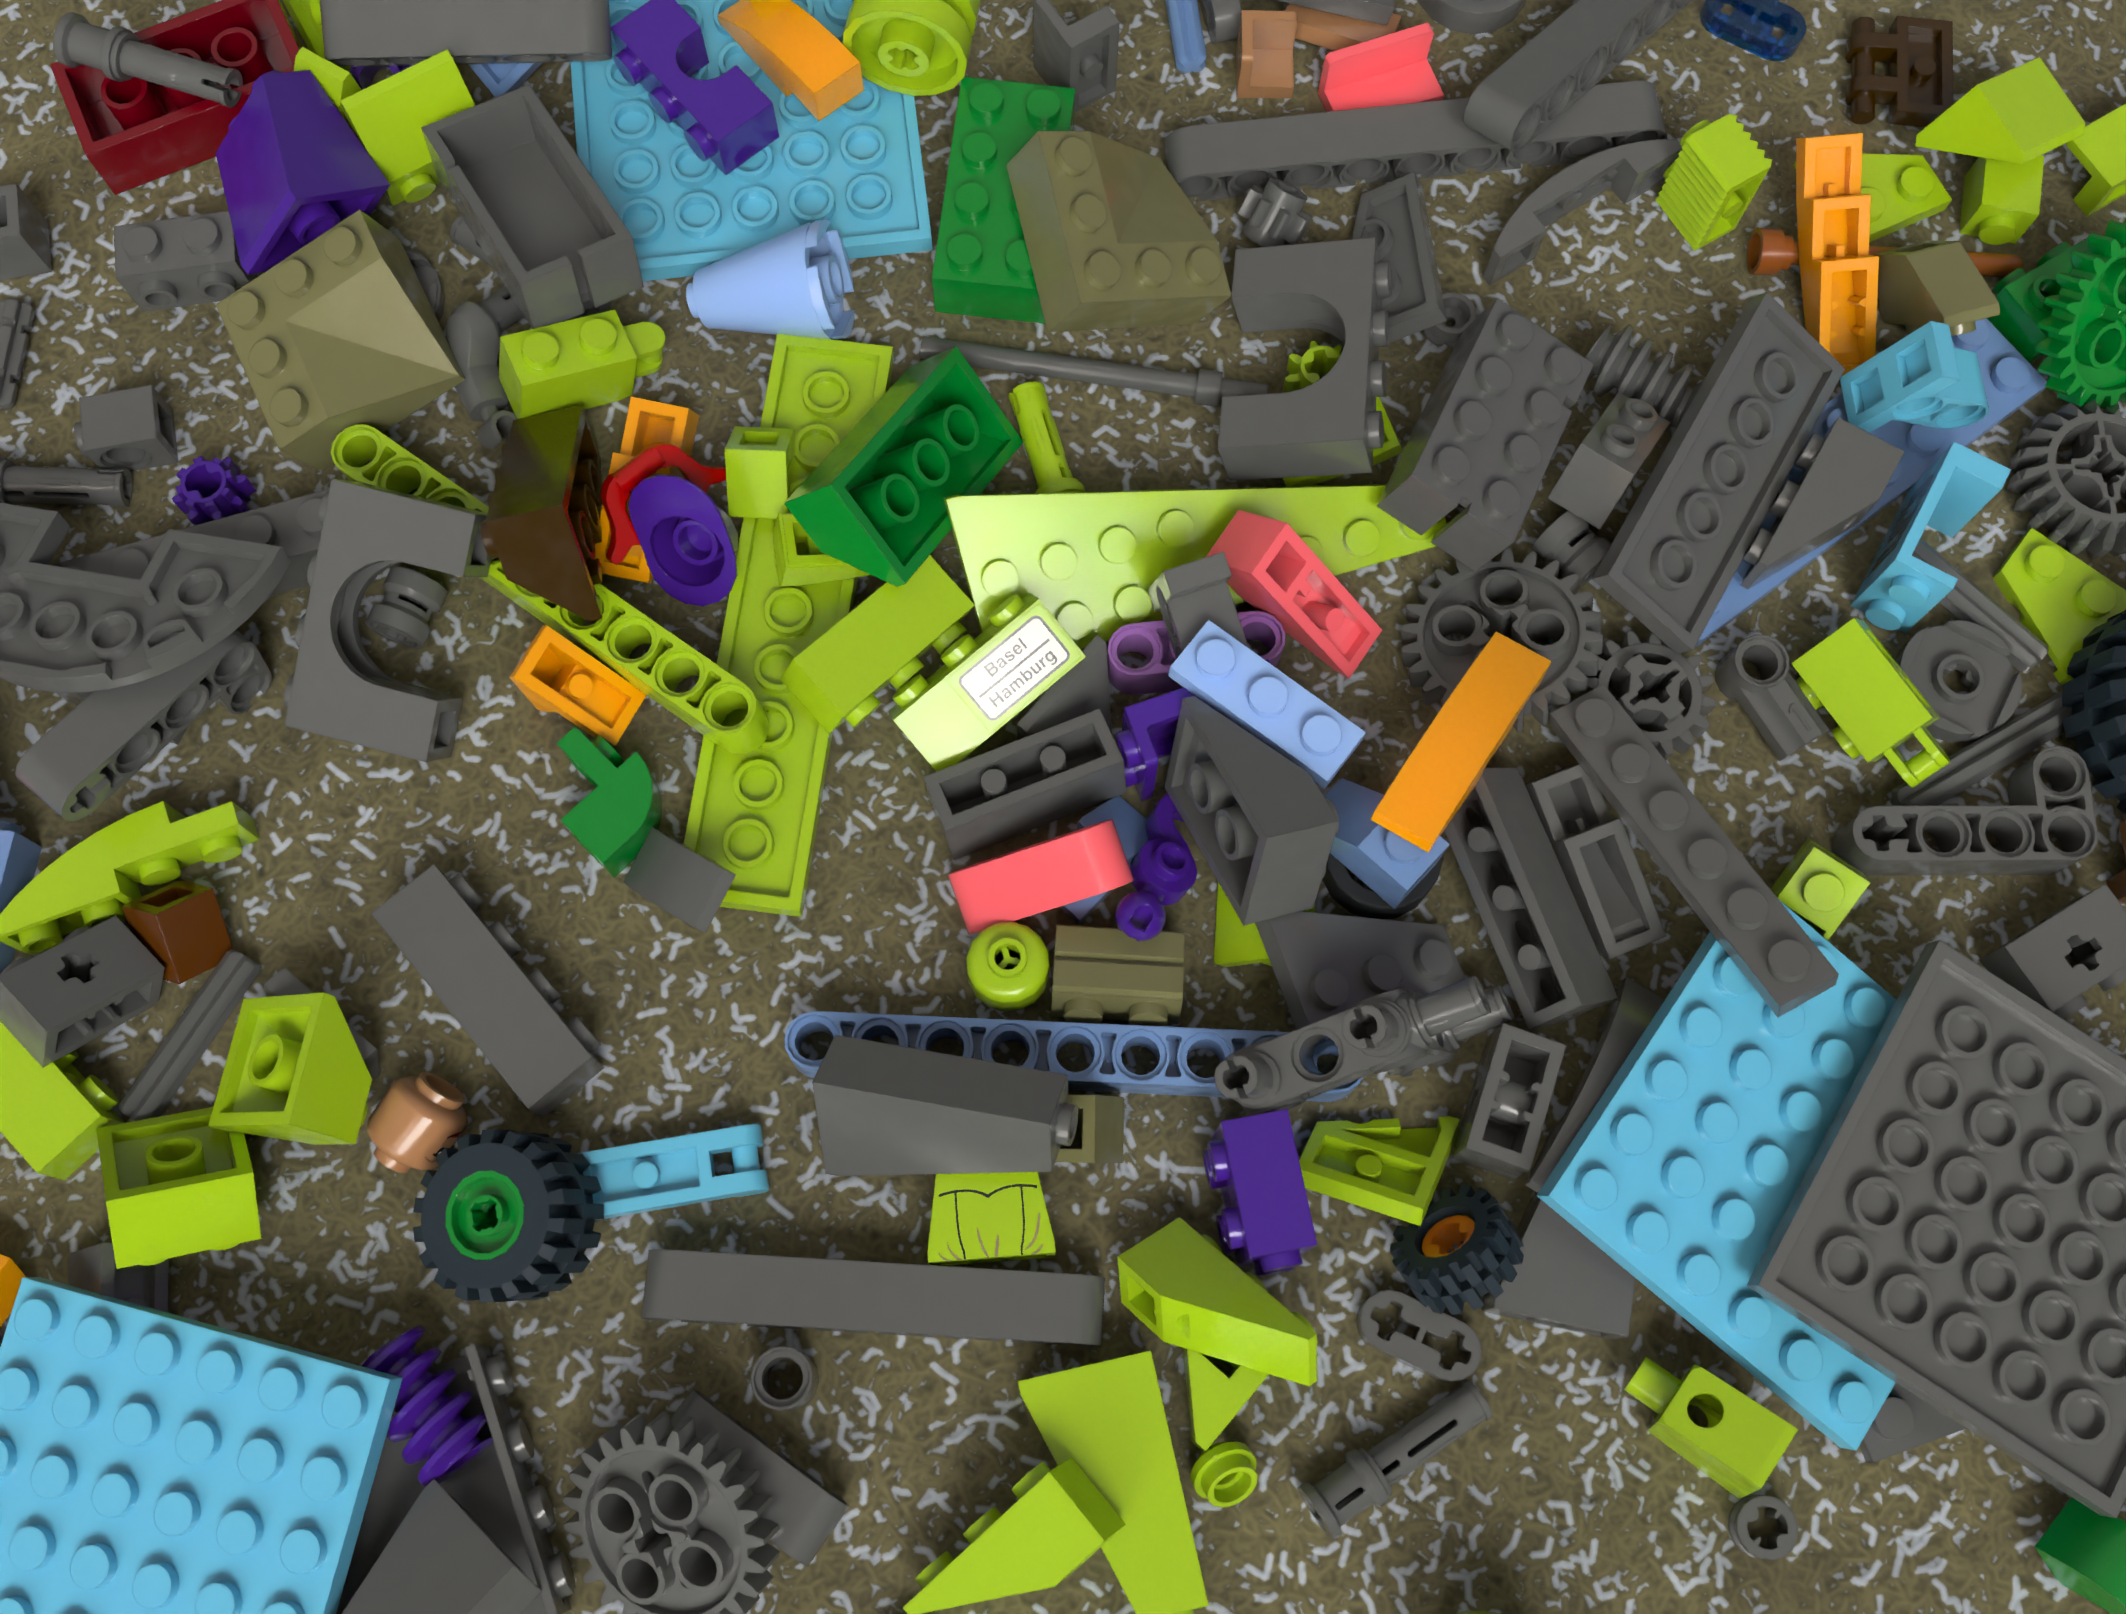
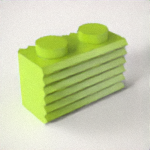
M1727 114L1712 123L1709 120H1703L1683 135L1679 142L1682 146V150L1678 153L1679 157L1664 172L1663 177L1666 183L1662 186V190L1658 193L1659 196L1655 199L1694 251L1736 228L1771 167L1772 159L1764 158L1765 150L1757 149L1758 142L1750 140L1751 133L1743 131L1744 124L1737 123V115Z

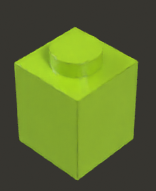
M2040 155L2024 164L1978 157L1964 179L1959 234L1979 237L1982 242L1990 245L2016 244L2040 213L2044 156Z

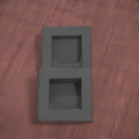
M652 827L623 883L653 904L690 926L706 933L736 875L716 861L693 851L674 837Z

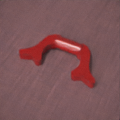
M655 442L647 445L646 449L616 472L609 474L601 490V501L611 529V540L606 553V559L618 565L623 561L632 546L641 545L632 522L626 513L625 505L630 492L643 479L651 477L661 468L673 466L682 473L685 480L696 484L707 493L710 485L726 480V467L701 465L680 448L666 442Z

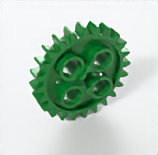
M2125 219L2124 223L2113 220L2109 221L2105 236L2096 233L2088 235V252L2086 254L2073 251L2070 254L2074 269L2070 274L2057 273L2055 278L2062 288L2058 295L2045 297L2044 300L2047 306L2053 308L2052 314L2037 324V328L2048 331V337L2035 347L2036 352L2048 355L2038 367V372L2050 376L2045 385L2046 388L2058 392V399L2080 407L2092 400H2095L2099 407L2104 409L2117 404L2118 401L2126 403Z

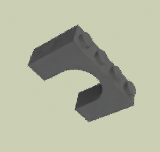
M1375 237L1235 250L1231 298L1243 333L1311 328L1334 335L1344 343V348L1333 368L1320 380L1305 388L1285 393L1222 397L1218 451L1230 481L1372 473L1373 449L1383 448L1384 444L1383 415L1381 411H1376V397L1386 396V365L1384 360L1378 359L1379 347L1389 346L1390 328L1387 310H1381L1382 298L1391 297L1392 295L1390 261H1380Z
M331 479L330 489L323 496L319 507V521L322 525L318 552L311 558L307 571V581L311 589L306 613L299 620L296 629L295 640L299 647L295 673L289 678L284 691V704L288 708L284 726L423 762L451 757L463 697L398 681L379 669L368 656L361 641L358 626L359 608L363 595L370 583L381 572L398 563L404 562L460 577H488L491 558L484 547L480 530V523L482 520H486L487 513L363 482Z

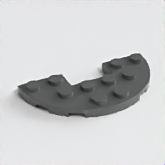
M0 503V679L18 686L40 691L81 693L118 688L161 675L208 651L240 627L270 598L292 561L281 546L168 529L140 580L49 565L70 529L69 524L60 513Z

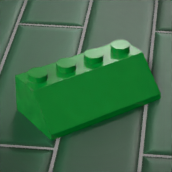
M955 346L910 366L784 504L822 553L898 587L908 582L952 529L944 498L952 495H980L1022 445L1023 440L958 347Z

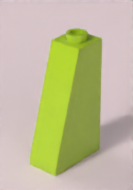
M1151 1351L1018 1381L1020 1395L1057 1465L1059 1466L1072 1457L1125 1522L1126 1525L1109 1539L1101 1549L1135 1613L1194 1614L1193 1609L1209 1606Z

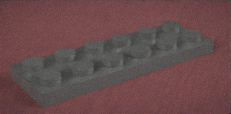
M1767 292L1749 299L1592 578L1676 654L1694 650L1845 370Z

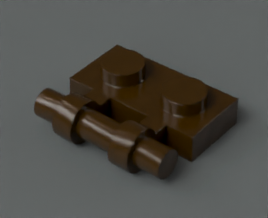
M1897 16L1889 28V34L1875 32V21L1871 17H1859L1852 22L1851 37L1846 41V61L1851 63V79L1846 83L1845 101L1848 106H1851V120L1853 123L1867 124L1872 122L1875 118V104L1889 105V124L1925 128L1954 104L1953 21ZM1876 61L1889 62V76L1875 75Z

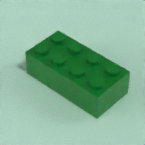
M964 77L961 80L932 274L935 312L1046 324L1006 165L1038 131H1074L1075 88Z

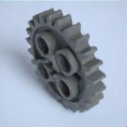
M1506 548L1500 562H1492L1490 560L1477 571L1472 570L1456 559V574L1453 576L1439 568L1436 569L1434 575L1437 589L1426 585L1418 586V601L1421 604H1407L1406 616L1409 624L1401 626L1402 644L1405 645L1401 648L1403 666L1410 667L1408 671L1411 687L1423 686V703L1427 706L1442 699V708L1491 639L1490 633L1492 637L1497 631L1552 661L1543 680L1520 711L1513 727L1517 733L1523 732L1524 716L1530 714L1542 725L1548 724V706L1552 705L1559 709L1570 703L1569 692L1581 696L1586 694L1588 682L1586 676H1596L1598 673L1599 657L1596 655L1602 654L1603 634L1598 633L1601 631L1602 616L1601 612L1592 611L1593 593L1591 591L1578 593L1579 576L1576 573L1559 580L1560 562L1557 560L1552 561L1543 569L1537 568L1536 552L1531 551L1522 563L1514 562L1511 548ZM1502 599L1515 602L1506 606L1494 604V602ZM1468 606H1472L1473 608H1475L1480 613V615ZM1460 633L1467 635L1469 638L1463 641H1451L1445 637L1450 634ZM1539 638H1550L1557 642L1544 646L1533 641Z
M662 1412L650 1423H648L643 1414H639L625 1426L621 1423L613 1426L580 1455L584 1462L570 1472L569 1475L570 1480L576 1487L563 1497V1503L577 1511V1513L566 1521L563 1527L564 1530L581 1536L582 1541L570 1551V1555L573 1558L589 1559L592 1567L585 1573L582 1579L585 1583L599 1580L604 1583L606 1588L600 1600L603 1606L610 1604L618 1598L624 1603L622 1614H746L760 1599L759 1594L772 1581L773 1576L767 1569L779 1557V1551L767 1542L780 1528L778 1523L761 1518L760 1514L773 1502V1498L771 1495L753 1494L750 1486L757 1480L760 1472L758 1469L742 1473L735 1465L742 1452L739 1446L730 1449L725 1454L717 1449L719 1430L714 1428L703 1439L696 1437V1426L692 1417L686 1418L674 1429L667 1412Z

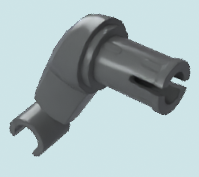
M505 285L480 303L463 301L451 313L446 327V339L465 378L463 382L455 386V389L472 421H484L478 429L477 436L480 444L488 449H494L502 441L497 429L503 433L507 443L512 422L517 419L514 413L504 410L509 400L499 379L497 358L500 348V334L519 320L525 318L513 297L510 298V293Z

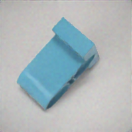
M1930 321L1840 378L1848 422L1868 433L1891 420L1938 429H1955L1974 424L1982 420L1989 413L1977 354L1969 350L1954 348L1948 324Z

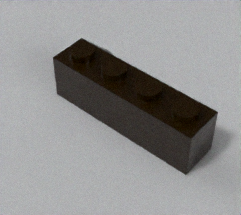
M579 405L513 420L507 443L502 445L503 459L501 466L495 469L496 484L494 492L488 495L489 510L486 520H482L480 523L481 536L486 552L492 559L499 557L507 580L589 621L602 619V602L594 588L595 584L602 583V565L599 558L594 559L595 544L602 542V527L597 507L601 506V457L584 407Z

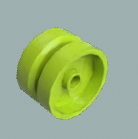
M853 0L843 32V45L860 61L862 75L867 80L889 91L906 95H937L953 89L965 77L981 0Z

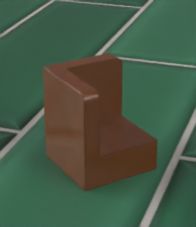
M178 880L122 906L130 931L165 967L163 980L181 984L216 967L227 951L234 950L214 890L211 887Z

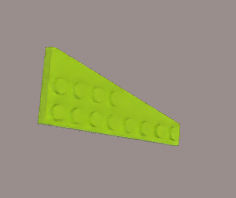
M1387 484L1037 494L1004 493L997 495H952L944 498L970 597L975 604L974 611L980 633H983L993 624L988 617L1001 603L1015 594L1022 600L1031 593L1042 601L1080 649L1085 648L1096 635L1107 642L1111 639L1113 633L1122 626L1132 623L1163 620L1161 611L1156 613L1154 611L1148 593L1149 587L1163 571L1205 558L1238 510L1288 523L1334 576L1436 547L1431 541L1435 533L1447 524L1444 516L1423 535H1419L1377 507ZM1228 585L1234 605L1246 602Z

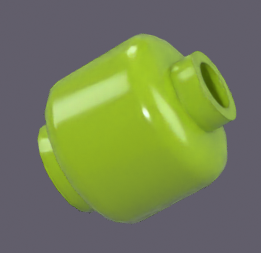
M1015 922L995 923L982 930L970 944L966 957L969 984L975 996L990 1008L1003 1012L1022 1010L1035 1003L1045 991L1050 975L1048 949L1042 938L1028 926ZM1003 958V960L997 965L996 961ZM1008 966L1015 967L1013 969L1006 970Z

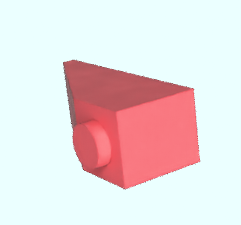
M1238 510L1206 557L1224 552L1232 577L1227 580V584L1255 609L1275 616L1287 634L1344 677L1350 678L1382 632V629L1288 523Z

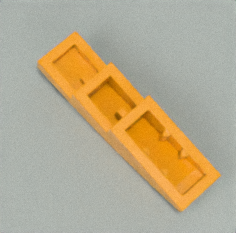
M1863 133L1796 138L1798 250L1806 331L1845 368L1842 376L1874 357L1876 352L1879 256L1869 255L1871 195L1861 194Z
M1496 631L1447 699L1378 804L1370 820L1429 853L1479 781L1487 763L1512 729L1520 711L1543 680L1552 661Z

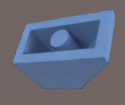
M1341 778L1324 796L1334 803L1339 817V831L1334 837L1330 853L1393 909H1396L1432 870L1450 845L1440 836L1428 853L1370 820L1384 795Z

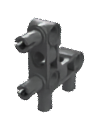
M1476 976L1426 995L1410 991L1404 992V989L1391 990L1367 998L1343 1012L1280 1037L1261 1041L1231 1053L1226 1057V1060L1216 1067L1214 1075L1215 1084L1222 1095L1226 1098L1234 1099L1243 1106L1246 1116L1283 1109L1290 1110L1304 1103L1307 1099L1365 1076L1388 1072V1075H1401V1078L1412 1076V1071L1434 1063L1435 1067L1446 1064L1455 1059L1454 1054L1463 1046L1462 1040L1488 1031L1503 1023L1515 1020L1514 1014L1503 988L1500 985H1496L1484 990ZM1329 1037L1336 1044L1339 1057L1334 1069L1327 1074H1322L1314 1064L1313 1054L1317 1044Z

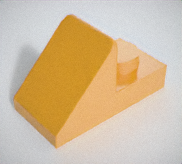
M542 625L509 677L535 708L541 712H557L594 738L600 735L611 746H616L646 697V694L634 687L630 682L547 625Z

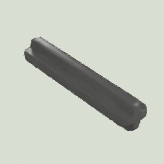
M1920 538L1912 556L1958 579L1953 590L1939 603L1959 620L1976 623L1998 635L2012 652L2007 658L2017 670L2026 673L2033 669L2048 653V646Z
M232 949L224 954L120 1102L119 1110L134 1121L159 1117L260 973L261 967L257 962Z

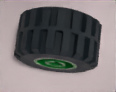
M499 1129L482 1130L481 1135L467 1134L457 1139L458 1149L445 1148L436 1157L440 1168L438 1170L426 1171L420 1184L425 1186L427 1190L424 1198H415L413 1210L415 1213H421V1226L413 1227L415 1242H424L426 1250L419 1257L425 1269L438 1268L434 1278L436 1283L443 1289H456L455 1296L466 1301L480 1300V1303L537 1300L549 1297L550 1291H561L572 1283L569 1273H582L590 1263V1260L584 1254L586 1249L597 1248L600 1241L601 1233L595 1232L593 1229L595 1219H604V1204L593 1203L592 1194L601 1191L597 1176L583 1175V1172L590 1166V1163L583 1154L570 1153L572 1147L570 1143L560 1138H549V1134Z

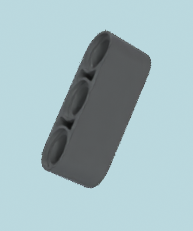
M692 1388L671 1417L673 1428L675 1429L686 1418L692 1417L696 1426L697 1438L703 1439L715 1428L719 1430L717 1449L725 1454L737 1446L742 1449L740 1458L735 1466L741 1473L758 1469L760 1475L750 1486L753 1494L771 1495L773 1498V1502L760 1514L761 1518L772 1520L779 1524L780 1529L769 1541L798 1562L809 1566L850 1506L833 1491L829 1494L823 1490L820 1481L779 1450L777 1453L767 1447L769 1444L767 1441L727 1411L722 1413L713 1407L715 1402Z

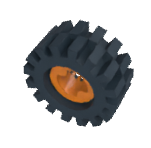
M1461 1186L1458 1196H1456L1451 1187L1440 1190L1441 1200L1437 1202L1431 1200L1422 1225L1418 1226L1407 1222L1408 1227L1397 1226L1393 1236L1398 1242L1390 1244V1253L1394 1257L1392 1262L1412 1292L1425 1308L1429 1305L1433 1312L1442 1314L1446 1307L1452 1315L1463 1314V1307L1466 1302L1470 1304L1473 1310L1485 1306L1481 1296L1489 1292L1496 1299L1504 1292L1499 1282L1503 1279L1512 1283L1518 1274L1513 1265L1522 1264L1524 1254L1520 1250L1524 1246L1522 1239L1495 1197H1491L1489 1192L1482 1188L1475 1192L1472 1186Z

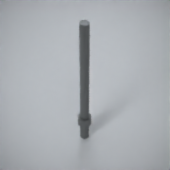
M923 336L920 348L921 360H926L957 346L971 367L1195 398V404L1218 407V402H1222V397L1267 394L1268 384L1222 378L1223 372L1200 369L1199 374L927 336Z

